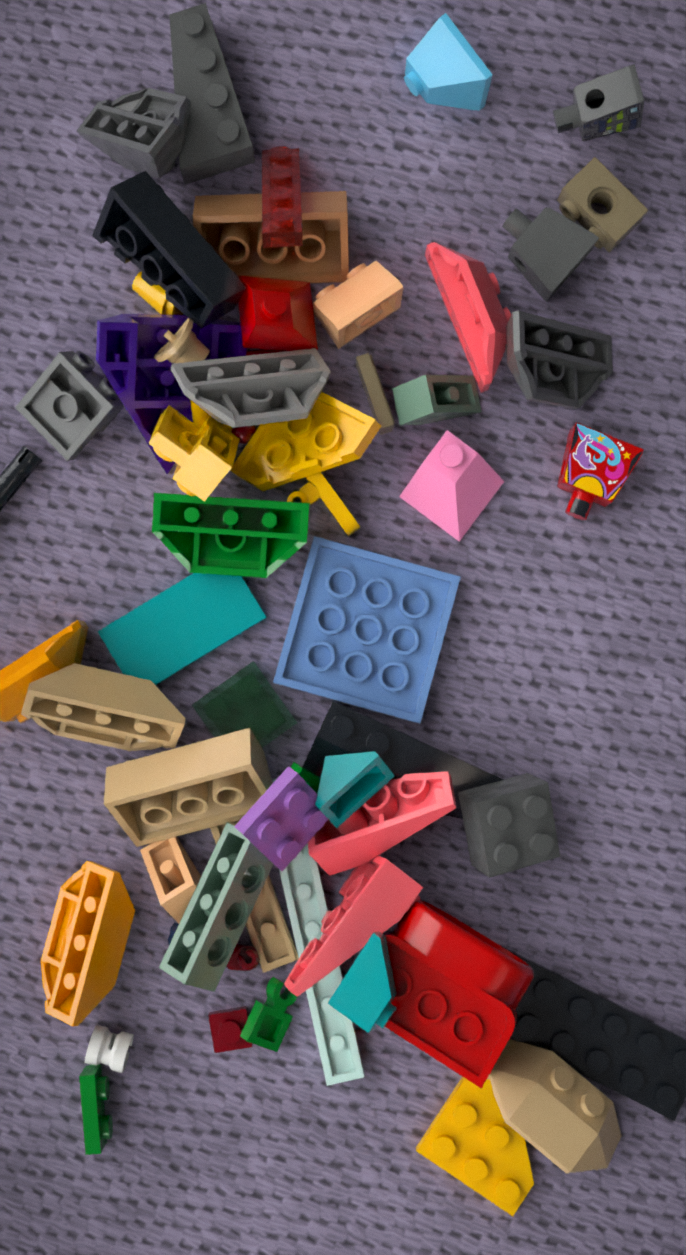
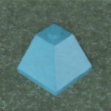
M445 13L436 21L406 58L404 80L411 93L415 96L420 94L426 103L479 111L485 107L493 74Z

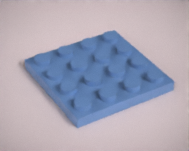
M314 536L273 683L420 724L461 577Z

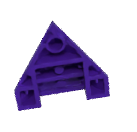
M120 314L97 320L96 361L165 473L168 474L175 462H168L159 457L154 451L153 446L149 444L150 438L159 417L168 405L193 422L190 399L184 395L171 371L172 364L174 363L168 360L158 362L153 357L169 341L164 337V334L168 330L175 334L188 317L186 315ZM217 319L202 329L193 323L191 330L210 350L205 360L246 356L247 348H243L241 323Z

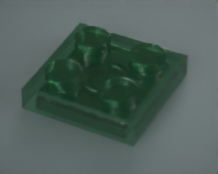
M255 661L192 704V707L214 737L251 728L262 748L298 723Z

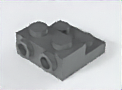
M74 351L59 352L15 407L67 461L74 460L94 435L98 432H103L124 407L108 379L104 378L101 380L93 371L95 367L93 360L80 351L76 353Z

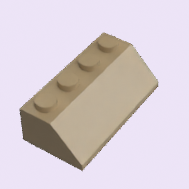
M251 728L106 767L104 805L135 846L139 847L223 825L227 822L238 821L273 782L264 750Z

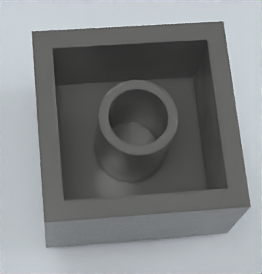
M525 773L458 792L471 865L489 878L560 857L548 782Z

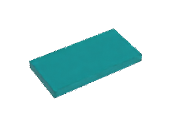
M193 573L97 632L124 675L151 680L155 685H158L267 617L242 576Z

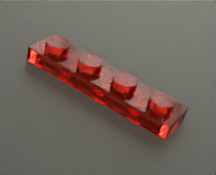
M276 146L270 150H262L263 248L303 246L299 148L290 149L285 146Z

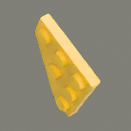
M321 392L306 419L260 424L230 471L259 490L266 491L360 459L381 428V425L376 419Z
M462 1077L416 1146V1151L511 1216H514L534 1185L526 1141L505 1123L495 1099L490 1079H487L483 1087L480 1088Z

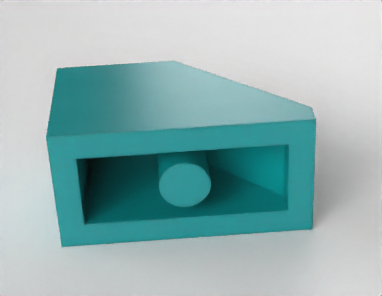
M378 931L371 935L328 1001L330 1006L367 1033L371 1032L376 1025L383 1029L396 1010V1007L391 1004L397 992L387 940L384 934Z

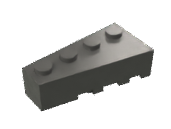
M206 3L169 14L175 94L186 96L191 101L184 146L179 154V165L184 184H190L255 163L253 145Z

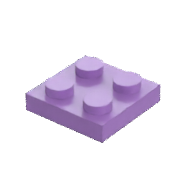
M288 766L234 827L270 862L283 871L296 858L311 838L324 826L328 818L315 805L317 793L296 771Z

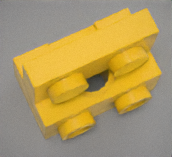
M168 405L159 417L149 444L153 446L154 451L159 457L168 462L174 461L177 464L172 479L177 482L178 487L187 495L197 496L205 502L233 467L240 439L210 417L206 419L201 427H198Z

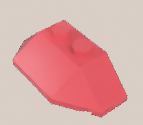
M430 243L426 247V260L479 390L482 393L489 389L505 352L506 326L511 313L507 307L502 309L497 296L500 294L497 278L493 272L488 274L483 262L438 243Z

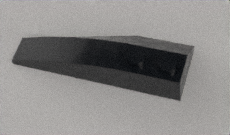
M334 700L302 766L321 778L325 756L375 751L395 775L392 779H399L404 774L448 771L452 779L457 808L446 814V816L463 819L458 792L504 780Z

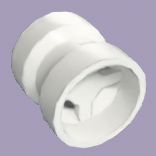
M96 1025L87 1048L85 1063L98 1066L101 1063L109 1065L112 1071L123 1073L129 1057V1052L127 1051L129 1046H132L134 1034L123 1031L115 1034L111 1033L108 1027Z

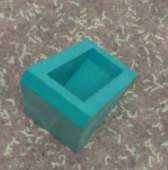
M375 751L325 756L315 805L338 828L395 775Z

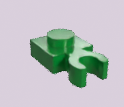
M272 977L266 987V1002L255 1001L240 1037L252 1044L278 1052L293 1018L290 1013L286 1012V1009L296 1001L297 996L291 993L287 987L280 994L284 983Z

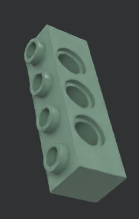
M228 822L221 833L159 966L161 970L185 985L213 992L217 988L273 866V863L234 827L235 825Z

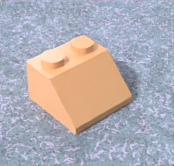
M377 261L368 266L365 263L358 265L346 276L348 280L337 287L334 284L325 287L315 297L316 301L313 302L314 314L338 349L401 307L403 285Z

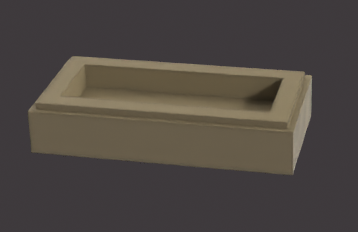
M369 353L357 356L356 368L374 419L381 425L379 434L383 435L391 432L394 429L395 422L373 358Z

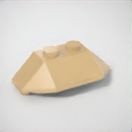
M76 663L29 683L21 715L28 719L32 718L39 726L54 735L127 751L153 750L162 746L166 749L175 748L186 719L151 680Z
M509 1039L487 1078L491 1081L493 1093L505 1123L566 1174L608 1168L621 1138L613 1101L553 1051Z

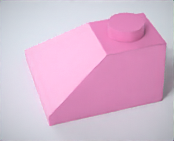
M447 430L399 497L460 542L504 481L478 452Z

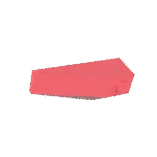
M377 856L369 862L355 867L339 891L344 896L342 902L332 911H327L321 921V932L323 934L320 939L314 938L307 944L284 985L295 996L301 995L364 948L374 932L384 933L400 921L413 903L420 900L418 894L423 887L389 860L381 856Z

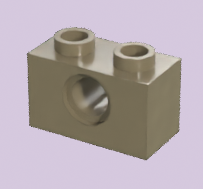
M596 157L562 188L557 199L560 203L559 208L562 214L573 222L577 220L585 229L599 237L595 247L599 249L604 247L609 253L641 223L649 211ZM591 204H603L608 213H596L592 209Z

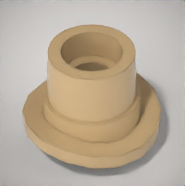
M188 318L175 334L169 330L164 334V337L169 341L153 358L158 362L168 360L171 363L202 361L208 356L210 350L191 330L194 321Z

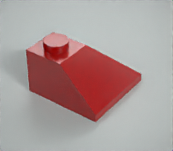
M238 276L240 281L246 286L244 293L238 301L243 348L283 351L316 348L318 350L310 282Z

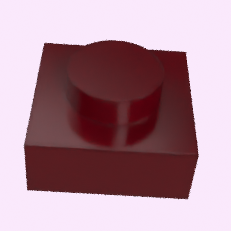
M247 1006L209 1012L208 1017L214 1053L253 1046L252 1043L240 1037L249 1017Z

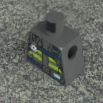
M635 64L574 87L573 105L553 110L558 134L579 127L581 139L586 141L641 127L644 98Z

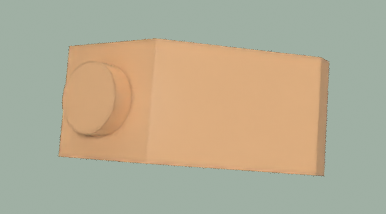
M173 837L151 843L142 848L140 852L160 905L180 923L201 875L179 839Z

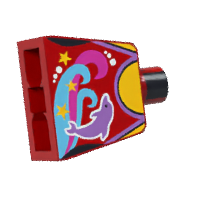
M576 422L568 434L557 484L558 488L572 493L565 513L580 520H587L593 502L604 507L611 504L639 461L644 449Z

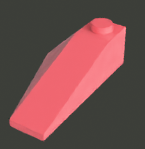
M448 771L404 774L399 779H391L338 828L328 819L324 826L308 842L309 855L329 876L369 862L457 808L451 775Z

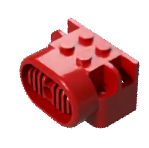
M420 899L414 902L411 908L404 914L394 931L385 935L397 995L391 1002L396 1007V1010L385 1027L476 1086L482 1088L513 1034L517 1022L516 1008L534 978V970L525 961L443 910Z

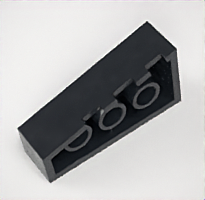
M146 171L111 187L92 236L101 244L107 241L115 247L114 255L124 264L131 261L141 269V278L150 286H161L165 290L166 299L188 318L192 319L201 329L234 310L246 286L215 252L212 245L190 223L187 216L165 194L162 187Z

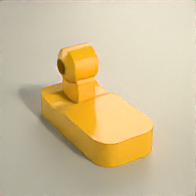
M321 472L305 477L308 483L301 487L299 491L292 492L287 498V502L301 499L302 503H310V505L321 498L348 537L360 529V525Z

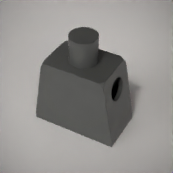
M548 207L544 208L533 222L516 208L502 225L505 230L517 239L511 247L508 258L546 302L593 250L599 239L592 232Z

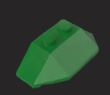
M154 493L152 532L190 573L267 578L307 543L310 503L210 496L204 502L197 496Z

